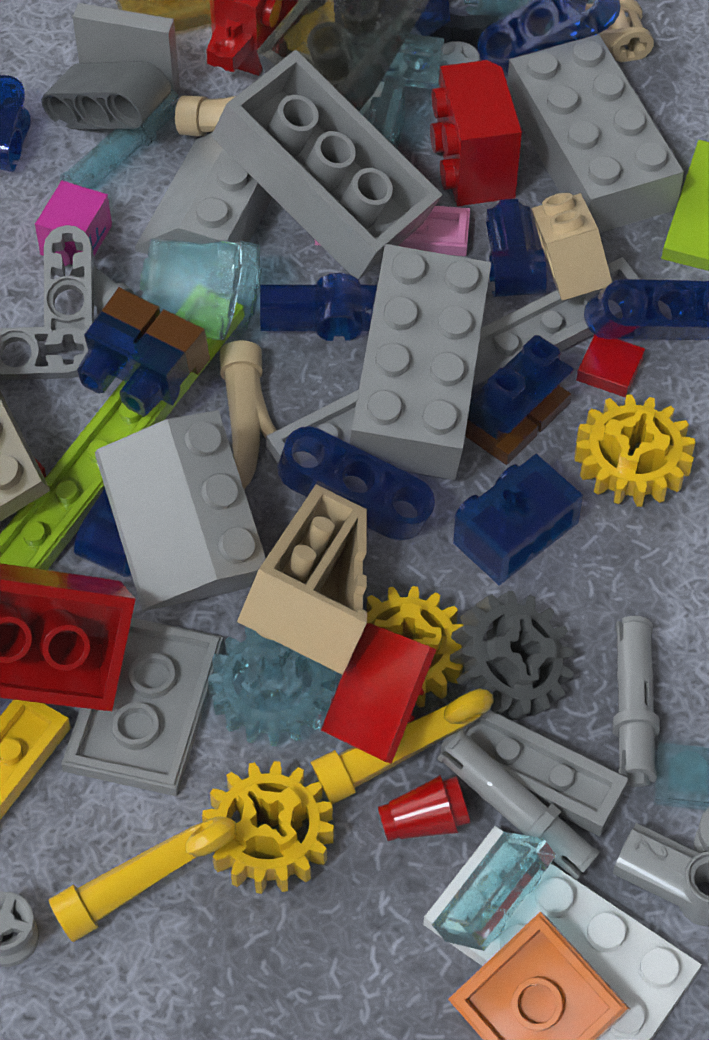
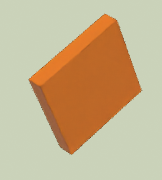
M539 912L448 999L483 1040H599L631 1009L543 912Z

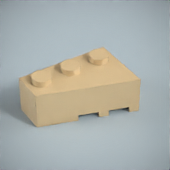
M316 484L259 568L237 622L256 631L260 636L274 640L343 675L367 624V611L363 610V594L367 588V576L363 575V560L367 553V509Z

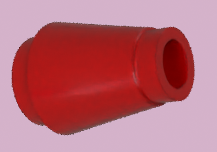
M441 775L389 801L388 804L378 806L379 815L388 841L398 838L408 839L458 833L457 827L471 823L457 776L442 780Z

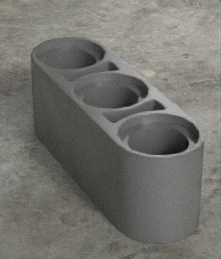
M145 61L77 63L72 65L43 95L41 102L44 111L50 119L55 122L60 119L68 123L65 127L70 129H135L140 127L169 96L171 85L159 68Z

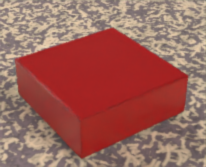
M595 332L578 368L576 381L626 398L644 359L645 348Z

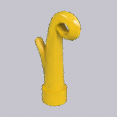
M481 688L470 691L450 704L408 723L392 764L384 762L356 747H352L337 754L336 750H333L311 761V766L329 802L333 805L355 794L356 787L474 722L490 710L494 702L493 694Z
M218 816L194 825L79 888L73 884L48 899L49 904L64 932L74 943L99 928L97 923L99 920L126 904L165 876L196 857L206 856L223 847L233 839L236 832V822L228 817Z

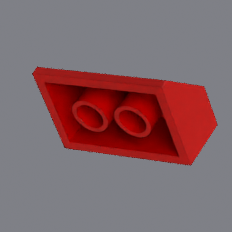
M0 563V698L112 712L136 598L119 580Z

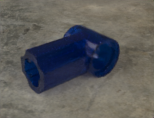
M518 199L500 200L496 206L487 209L486 226L491 249L489 255V262H491L489 277L490 282H495V291H492V296L506 297L545 294L547 289L545 253L543 248H537L530 207L524 206Z

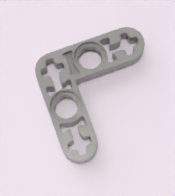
M70 225L60 226L51 231L45 239L44 327L0 328V380L75 378L87 373L93 366L95 358L94 254L89 237L80 228ZM73 241L76 249L82 251L73 255L75 277L65 276V264L62 256L59 253H55L56 251L64 250L65 242ZM69 289L80 292L84 297V303L78 312L65 315L56 310L54 305L55 299L61 292ZM17 341L29 345L31 357L26 364L16 368L4 364L2 354L7 345ZM46 341L45 345L48 352H61L65 350L66 342L72 341L75 342L77 350L84 352L83 354L75 355L74 363L69 365L64 363L60 355H45L48 365L41 366L42 354L38 343Z

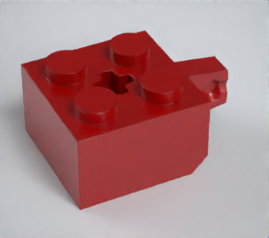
M210 0L212 37L206 49L207 64L213 67H221L225 71L234 72L236 69L259 76L268 61L275 62L278 59L282 49L278 30L293 20L296 14L303 10L302 3L298 2V0Z
M489 60L440 66L439 87L432 88L431 93L432 107L437 123L430 124V139L433 152H442L444 160H440V176L443 189H452L457 207L515 199L522 131L503 68Z

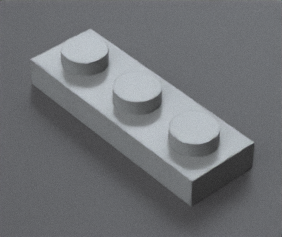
M491 710L461 729L467 733V736L506 769L544 805L549 808L551 804H554L561 811L558 816L599 837L601 836L627 788L629 778ZM461 730L445 738L441 745V753L445 751L446 746Z

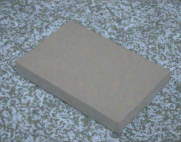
M132 618L113 710L111 712L80 708L61 763L63 772L177 797L223 650V637Z

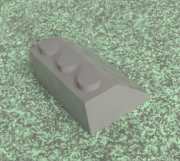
M212 133L195 140L138 240L135 251L230 279L273 197L211 137Z
M219 410L166 419L97 449L95 452L96 460L142 611L235 592L249 587L254 582L257 572L266 557Z

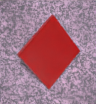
M367 622L341 677L321 731L384 762L392 764L408 722H412L415 718L411 714L418 696L424 695L422 686L437 649Z

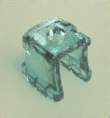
M151 238L148 250L149 258H145L141 273L140 290L144 291V294H141V298L159 306L160 313L165 309L204 328L207 338L221 341L225 339L229 331L237 302L244 306L245 317L230 336L243 338L250 320L255 314L258 299L257 290L260 288L262 268H260V245L246 241L235 243L221 240L216 243L202 244L175 239Z

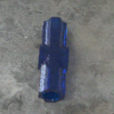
M346 273L325 275L316 282V285H260V331H316L317 335L326 341H333L334 337L344 336L345 341L354 340L361 335L362 331L370 330L377 285H361L356 277Z

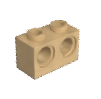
M570 193L555 194L546 198L542 205L531 208L544 257L562 301L613 286L599 229L581 193L576 195Z

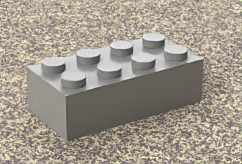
M599 34L509 59L507 84L521 126L559 192L572 195L581 193L599 229V233L676 210L684 171Z
M294 50L226 104L211 136L356 281L360 280L382 260L385 244L398 246L424 223L443 195L297 50Z
M385 244L351 430L348 462L452 480L456 479L465 439L491 262Z

